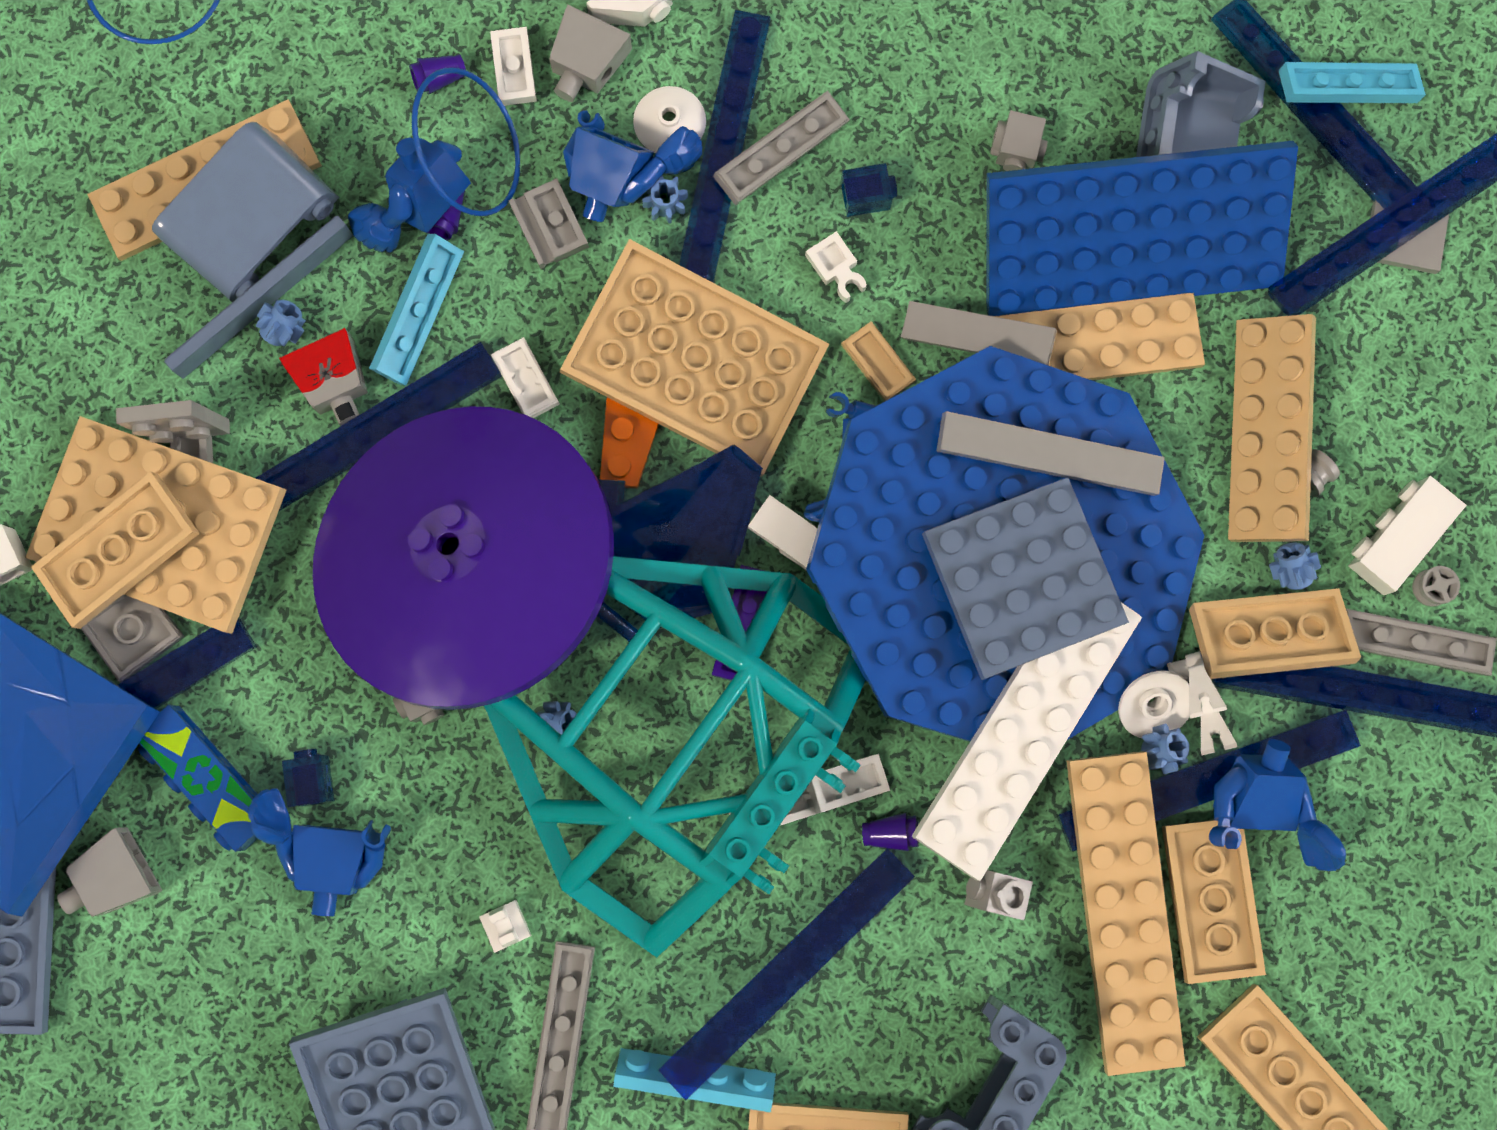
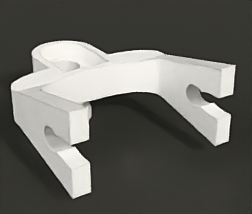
M1201 652L1185 655L1186 659L1167 663L1169 671L1181 675L1189 682L1190 719L1201 716V754L1215 753L1214 741L1211 738L1213 734L1220 735L1224 750L1238 747L1219 713L1220 711L1227 710L1205 670Z

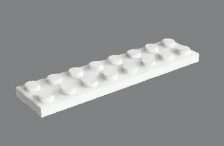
M1121 602L1129 623L1017 666L911 837L974 880L981 881L1142 617Z

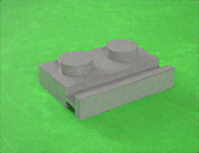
M557 178L523 193L524 196L508 200L540 269L545 268L547 264L561 261L589 248L583 231Z

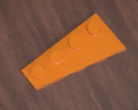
M608 397L606 399L599 483L601 486L638 489L659 424Z

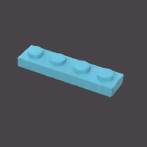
M1285 62L1279 69L1286 102L1418 103L1426 95L1418 66L1413 63Z
M427 234L369 369L397 384L407 385L463 256V250L437 234Z
M621 1048L613 1087L771 1112L776 1073Z

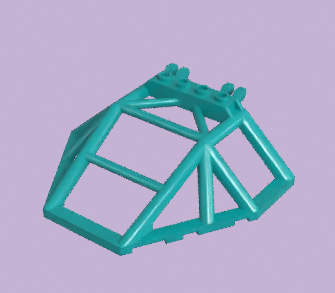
M613 556L612 572L606 594L647 619L562 735L516 695L484 706L562 891L656 958L725 895L735 883L741 880L743 876L761 890L770 894L774 886L766 877L761 874L758 875L750 869L752 863L759 855L776 871L786 872L789 865L766 849L765 845L815 775L833 789L842 793L846 787L843 781L836 775L830 774L821 768L829 755L837 759L849 771L852 770L856 773L861 766L857 761L836 747L841 732L846 726L865 682L851 655V649L847 654L825 705H822L760 659L789 602L848 645L842 632L838 631L830 616L823 597L791 573ZM629 579L702 586L720 633ZM728 588L767 591L746 631ZM662 627L733 669L737 674L641 805L580 752L574 744L658 629ZM747 689L759 775L745 794L660 808L743 691ZM763 691L799 717L774 754L772 753ZM518 730L599 801L546 799ZM731 813L705 850L669 825V823ZM557 823L602 825L604 827L571 860ZM634 831L700 877L653 924L589 880Z

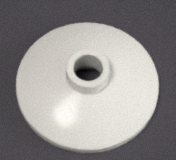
M675 86L660 87L646 94L638 103L633 118L634 130L639 141L647 149L656 153L658 148L682 126L687 127L689 130H694L701 139L706 128V114L701 102L691 92ZM667 112H673L676 117L672 121H666L663 119V115Z
M1154 671L1140 676L1125 689L1120 698L1118 714L1121 723L1129 733L1139 738H1142L1145 734L1152 733L1153 727L1167 724L1169 730L1181 728L1190 717L1189 683L1181 675L1171 671Z

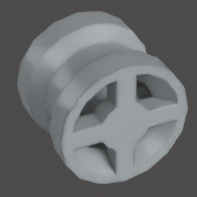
M1312 449L1310 496L1318 497L1324 491V485L1327 482H1334L1340 476V470L1328 455L1320 450Z
M1436 566L1418 573L1413 580L1412 590L1416 599L1423 605L1430 607L1449 603L1457 597L1460 591V581L1457 574L1450 568Z

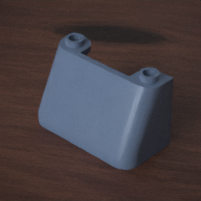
M1199 51L1159 68L1151 76L1147 85L1136 157L1237 147L1240 123L1253 118L1263 107L1266 81Z
M250 122L233 134L160 213L152 225V231L164 244L233 302L259 280V277L254 273L256 268L303 218L307 221L325 219L332 212L334 203L340 197L277 135L257 122Z

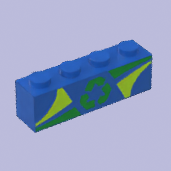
M168 704L158 714L139 742L141 745L138 748L139 753L152 765L157 763L166 773L163 776L166 784L176 793L183 792L191 801L188 805L190 811L202 822L207 820L216 830L213 835L223 848L228 851L233 849L235 852L245 851L258 839L252 832L251 821L248 817L249 805L257 793L180 706Z

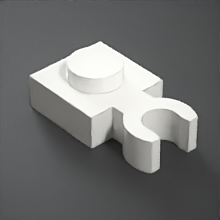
M837 231L806 251V258L824 284L827 285L834 280L837 282L838 296L845 303L850 301L851 297L845 289L847 284L853 283L857 285L861 292L866 290L865 279L860 274L850 270L857 265V260Z

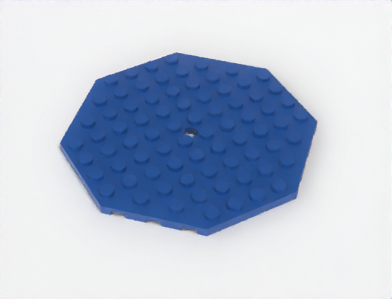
M993 346L975 353L848 421L806 568L813 584L817 585L825 600V606L838 631L842 632L852 651L851 655L861 674L871 686L883 715L968 742L974 737L1017 667L981 681L922 533L1065 478L937 452L942 413L948 411L1162 456L1130 393ZM1165 460L1160 493L1155 496L1069 479L1120 602L1142 618L1068 739L1117 711L1123 692L1134 680L1150 672L1169 671L1167 663H1172L1204 533Z

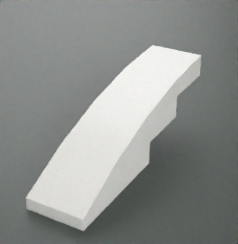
M769 495L749 523L748 529L779 549L781 554L806 570L818 528Z
M879 754L856 760L861 765L856 773L852 770H847L842 765L825 770L830 774L836 775L846 785L842 793H839L815 775L780 826L890 791Z

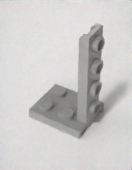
M192 400L116 408V424L132 430L133 435L146 436L152 443H170L171 449L213 463L212 436L230 434L228 418Z

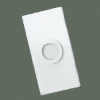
M524 337L491 354L522 414L535 418L560 405Z

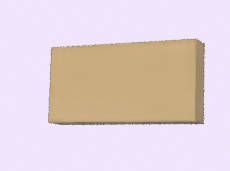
M872 321L841 343V346L884 402L916 382V378Z

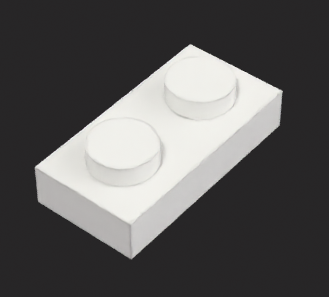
M527 27L490 31L498 97L504 106L537 102Z

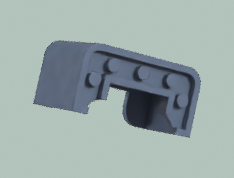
M990 994L981 1012L988 1018L990 1023V1035L987 1039L1002 1052L1001 1056L965 1117L960 1116L947 1107L945 1112L937 1117H926L920 1114L911 1130H1028L1065 1065L1067 1057L1063 1043L1041 1025Z

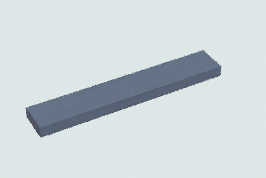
M338 215L333 217L165 358L164 362L175 374L184 379L258 317L257 314L265 302L272 305L354 235Z

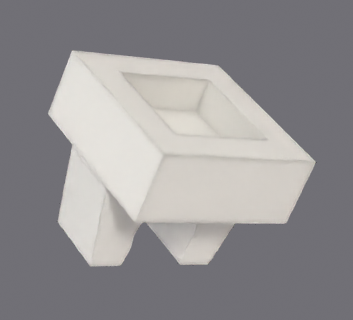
M517 900L479 916L494 953L532 936Z

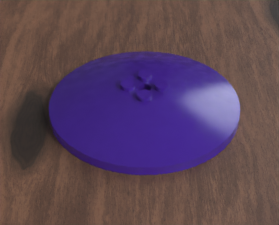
M470 406L451 408L415 419L397 428L371 447L352 466L329 501L319 527L313 556L314 596L324 630L335 650L358 676L373 687L407 703L432 709L456 710L490 705L513 697L529 689L560 666L580 644L599 613L607 593L614 556V533L606 496L589 464L572 444L552 428L527 415L501 408ZM451 537H457L459 540L457 550L450 555H443L442 546L444 542Z

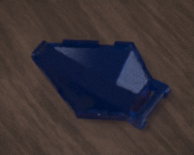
M731 445L609 509L614 533V556L734 568L737 556H740L756 500L754 499L763 468L739 447ZM629 579L693 618L712 613L703 587L700 585ZM602 603L597 617L628 641V645L639 629L635 628L606 603ZM629 608L632 612H634L644 621L647 619L646 617Z

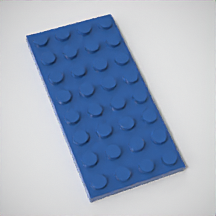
M1283 141L987 173L986 307L988 316H1001L1194 293V296L1282 287L1297 163V144L1294 141Z

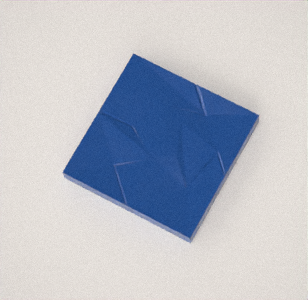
M0 612V909L7 914L22 917L160 711Z

